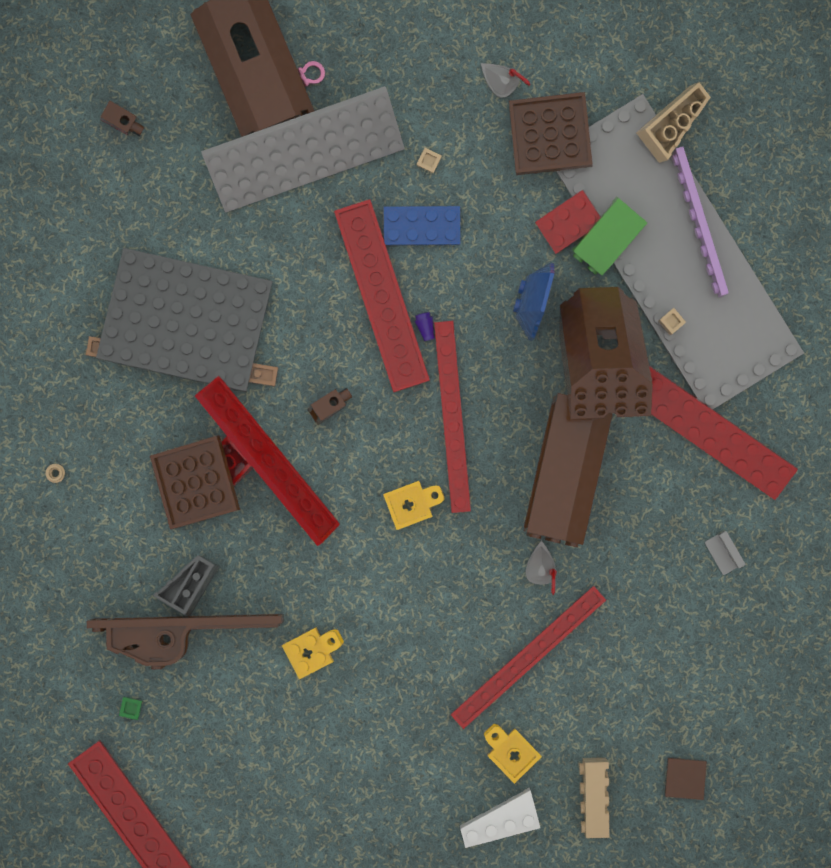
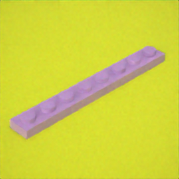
M679 147L674 150L672 161L674 166H678V180L684 186L683 196L686 203L689 202L691 208L689 215L691 220L695 221L697 227L694 228L695 234L702 243V246H700L701 254L703 257H706L708 263L706 264V270L708 275L712 276L714 294H717L718 298L726 296L729 293L684 147Z

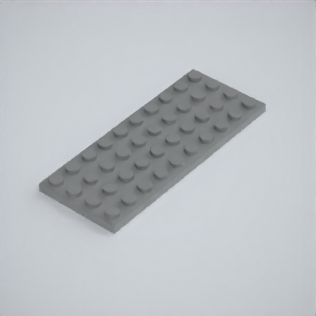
M384 86L201 152L226 213L404 150L405 148L387 89Z

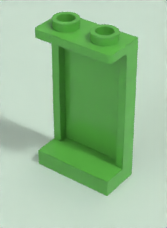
M616 196L607 211L578 245L572 248L573 252H575L573 256L581 263L583 261L588 263L589 266L587 268L595 275L599 273L603 276L648 222Z

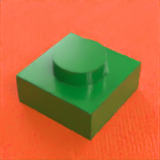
M124 696L119 716L138 720L143 700Z

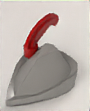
M481 63L486 83L497 97L506 98L511 95L517 88L520 79L530 86V82L515 69L501 65Z
M541 540L527 562L526 577L529 582L543 585L551 583V593L554 595L557 574L555 562Z

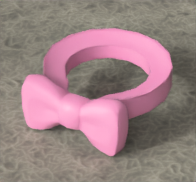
M315 61L308 62L303 68L299 67L297 69L304 87H307L309 84L320 83L325 76L324 67ZM316 66L320 70L321 74L317 80L305 77L304 73L308 67Z

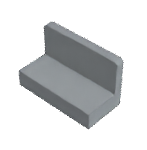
M723 531L705 541L706 547L723 575L746 565L727 531Z

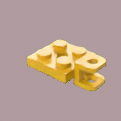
M420 481L383 494L396 530L433 517L430 507L442 503L445 499L440 486L435 485L422 489ZM433 492L438 493L437 499L432 498ZM405 500L413 502L411 511L403 508Z
M317 627L283 644L282 647L298 678L301 679L334 662L330 653L341 647L344 640L337 629L320 635ZM305 648L308 651L312 650L311 658L304 657Z
M492 724L484 732L486 741L493 748L487 756L514 784L542 757L515 728L507 734L499 725ZM493 733H498L497 737L495 738L491 736ZM512 751H513V752H516V751L519 752V754H518L519 759H518V760H516V759L510 760V757H511V754H510V753H511Z

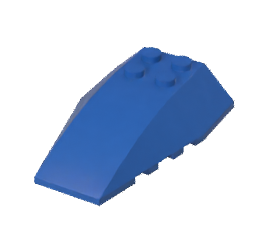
M551 262L528 275L525 281H521L518 293L521 294V297L516 299L513 312H516L515 317L530 341L534 340L545 312L555 274L554 263Z

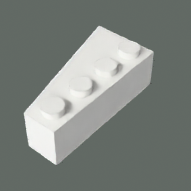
M530 788L460 825L465 848L540 828Z

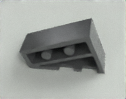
M198 555L152 596L183 615L191 616L218 570L219 565L204 556Z

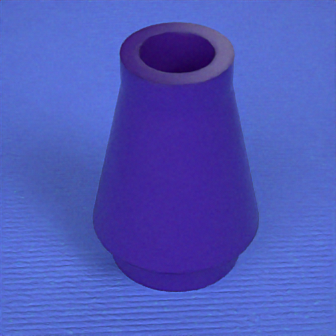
M430 312L415 315V323L423 337V341L434 339L433 316L430 315Z

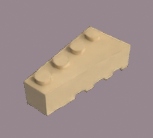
M700 82L690 85L636 132L659 163L669 160L675 147L679 145L684 134L692 126L691 124L694 119L698 117L711 98Z
M582 758L583 763H579V774L583 775V782H580V794H583L584 802H580V812L584 814V821H581V833H585L586 838H609V810H607V807H609V794L607 791L609 777L606 769H609V762L606 758Z

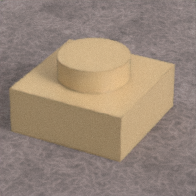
M424 148L416 166L434 174L442 156Z
M675 308L658 320L669 335H672L686 323Z

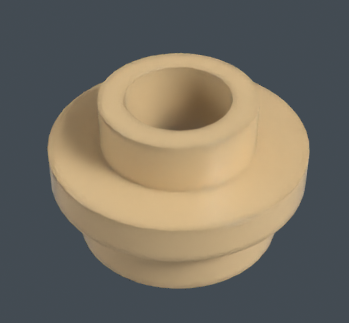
M52 464L46 469V477L52 483L61 482L65 477V470L59 464ZM54 470L59 471V475L57 477H54L52 475V472Z

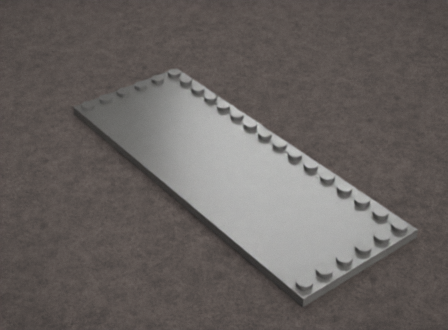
M642 94L589 127L593 167L556 172L571 197L584 190L600 216L607 211L617 196L648 222L613 264L695 397L711 409H714L804 354L692 173L729 292L726 296L719 298L717 294H714L712 289L713 279L706 270V264L708 263L700 250L702 243L695 234L694 228L697 227L695 221H692L689 215L691 208L689 202L686 203L683 196L684 186L678 180V166H674L672 155L669 160L659 163L636 134L637 131L656 116L647 99ZM675 308L686 323L672 335H669L658 320Z

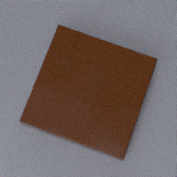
M668 757L665 797L704 800L707 761Z

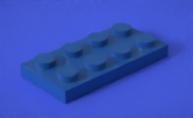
M460 206L384 207L385 245H460Z

